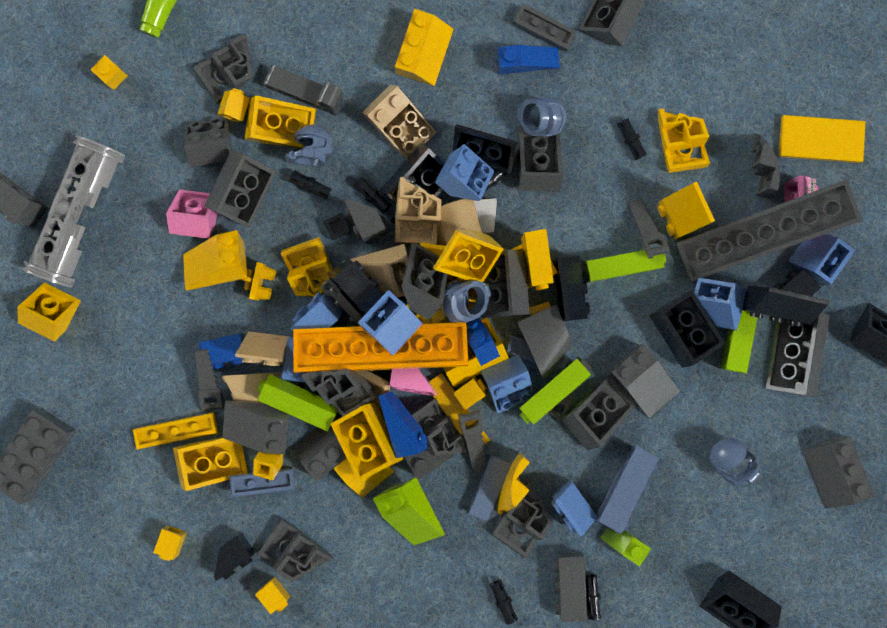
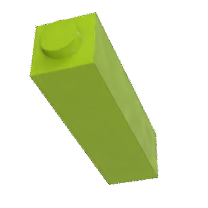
M645 250L586 261L584 265L587 281L590 283L665 268L666 256L664 253L648 259Z
M742 310L737 331L728 329L720 369L747 373L757 323L756 317L749 316L750 312Z
M576 359L520 407L522 411L520 414L521 418L527 424L531 422L535 425L586 381L591 374Z
M269 374L266 381H261L257 389L260 392L257 401L325 431L329 430L337 413L332 404L327 405L321 396Z

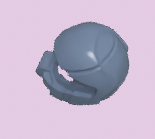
M552 97L546 99L530 98L525 99L521 107H518L517 120L520 121L524 132L532 136H552L562 132V128L567 121V112L564 103L559 99ZM533 106H537L540 114L538 128L531 122L530 118Z
M306 125L300 128L293 136L304 148L296 152L290 151L285 155V160L297 165L324 166L325 159L332 155L333 139L319 125Z
M468 280L464 283L460 281L449 283L445 287L443 303L440 306L441 311L452 322L465 323L479 318L487 310L489 297L491 296L488 283L478 280ZM474 288L477 292L478 300L471 310H467L469 302L468 290Z
M727 437L713 445L708 456L709 461L716 472L730 484L735 486L747 483L752 484L760 476L758 472L759 462L738 439ZM744 458L748 459L749 465L744 472L740 474L727 472L728 469L742 463Z

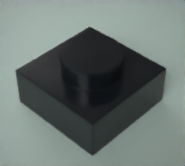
M342 212L323 221L333 241L351 232Z

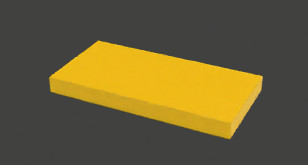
M783 115L781 117L779 157L862 163L866 121Z

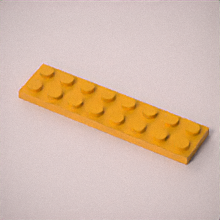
M466 322L422 324L394 356L361 327L293 329L294 373L347 368L352 371L468 366Z

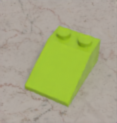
M416 477L392 486L373 498L381 516L412 545H417L445 534Z

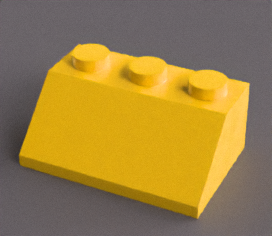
M414 9L395 64L396 74L435 86L454 29L435 15Z
M488 318L481 321L493 339L500 357L481 366L467 342L468 366L443 367L453 387L481 374V370L509 359L503 343Z
M376 402L365 404L331 423L332 429L358 482L403 460V457H395L387 425Z

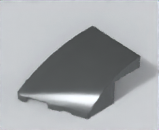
M246 34L229 41L228 46L211 54L210 59L193 67L194 73L216 104L222 101L224 93H220L219 84L228 83L231 88L230 90L232 88L240 89L253 77ZM219 72L225 79L224 81L218 79Z
M756 134L751 152L756 153L752 168H755L754 174L761 175L756 195L766 197L779 189V165L769 143L760 134Z
M556 305L517 322L543 380L547 378L573 345Z
M348 368L306 372L301 375L312 391L317 390L327 405L332 404L341 417L367 404L378 395L366 380Z
M430 398L410 413L422 427L423 433L427 437L426 451L431 455L468 453L463 434L456 433L450 416L443 415L436 398Z
M530 482L526 484L529 492L515 508L504 513L491 532L492 536L523 558H527L537 540L544 539L553 523ZM515 525L523 530L524 533L518 534L515 530ZM526 534L533 537L527 547L518 539Z
M284 518L279 520L257 550L258 555L275 564L276 573L291 582L301 578L305 573L314 571L322 563L330 562L333 559V556L327 550ZM285 542H290L285 550L282 551L281 545ZM276 545L281 553L277 560L267 553Z

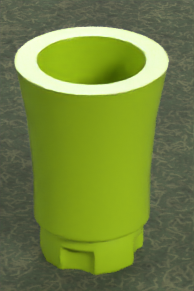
M147 0L139 30L159 38L177 1Z

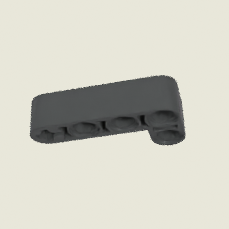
M270 65L263 82V86L286 96L296 97L295 100L305 104L307 102L311 103L315 108L333 112L332 115L337 114L344 98L341 88L332 83L324 82V85L274 65Z

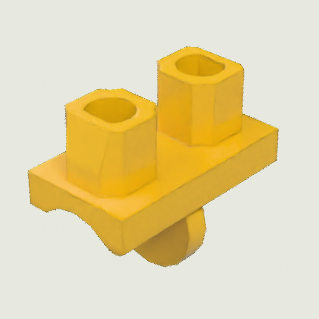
M259 262L256 264L255 273L254 270L248 269V277L240 280L245 281L244 289L250 290L249 299L259 301V299L270 300L272 289L262 287L264 279L274 281L276 270L266 267V264Z

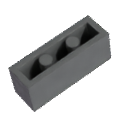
M582 552L557 553V559H553V569L558 575V580H554L555 594H558L559 600L555 602V613L559 615L561 622L587 621L584 555Z

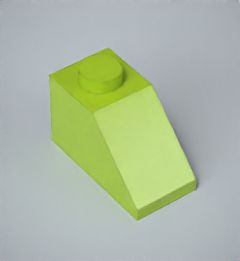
M606 528L600 537L639 567L651 550L646 543L628 531H623L622 534Z

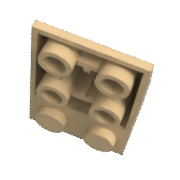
M390 84L362 112L364 117L405 159L420 144L425 145L437 133L399 87Z
M404 244L350 259L353 262L357 260L365 268L363 273L367 278L372 276L379 284L377 289L382 294L389 290L396 297L405 296L401 287L408 262V254Z
M248 331L235 357L242 358L241 362L246 363L262 362L263 365L270 366L284 365L287 338L290 336Z

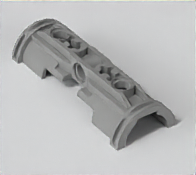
M75 135V141L72 142L75 145V149L29 261L24 260V266L21 267V270L70 288L74 284L75 279L72 278V275L82 253L77 248L86 228L77 224L84 205L94 208L101 188L105 187L108 189L118 162L122 164L125 158L124 154L112 148ZM79 164L85 166V171L81 175H77L75 172V168ZM72 177L80 179V182L73 180ZM71 186H74L76 188L75 192L70 191ZM55 225L60 227L59 231L54 229ZM52 235L57 237V239L49 238L48 236ZM48 241L53 243V250L50 253L44 251V244Z

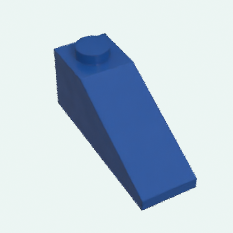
M527 45L498 47L499 75L560 68L558 48Z
M392 391L379 395L395 457L401 458L415 455L426 450L427 437L423 433L422 427Z

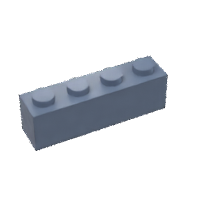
M631 446L597 513L595 521L616 533L622 534L623 531L625 532L630 525L629 518L632 512L634 513L639 507L640 502L638 500L641 494H644L649 486L647 481L650 475H653L658 468L657 461L659 458L638 446Z

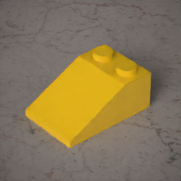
M255 95L249 100L244 140L304 148L293 136L300 128L314 124L316 108Z
M697 181L658 202V212L662 218L665 217L668 223L666 225L667 232L670 236H674V239L715 221Z
M237 230L217 234L183 254L186 291L248 277L245 246Z
M456 230L433 268L465 280L483 282L504 248L491 236L476 230Z
M222 437L173 448L180 486L184 491L230 480V475L248 473L242 445Z

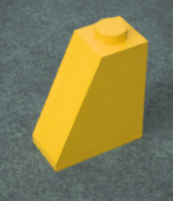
M541 229L525 232L521 237L522 248L525 251V263L530 288L536 287V291L549 288L548 284L553 283L547 230Z

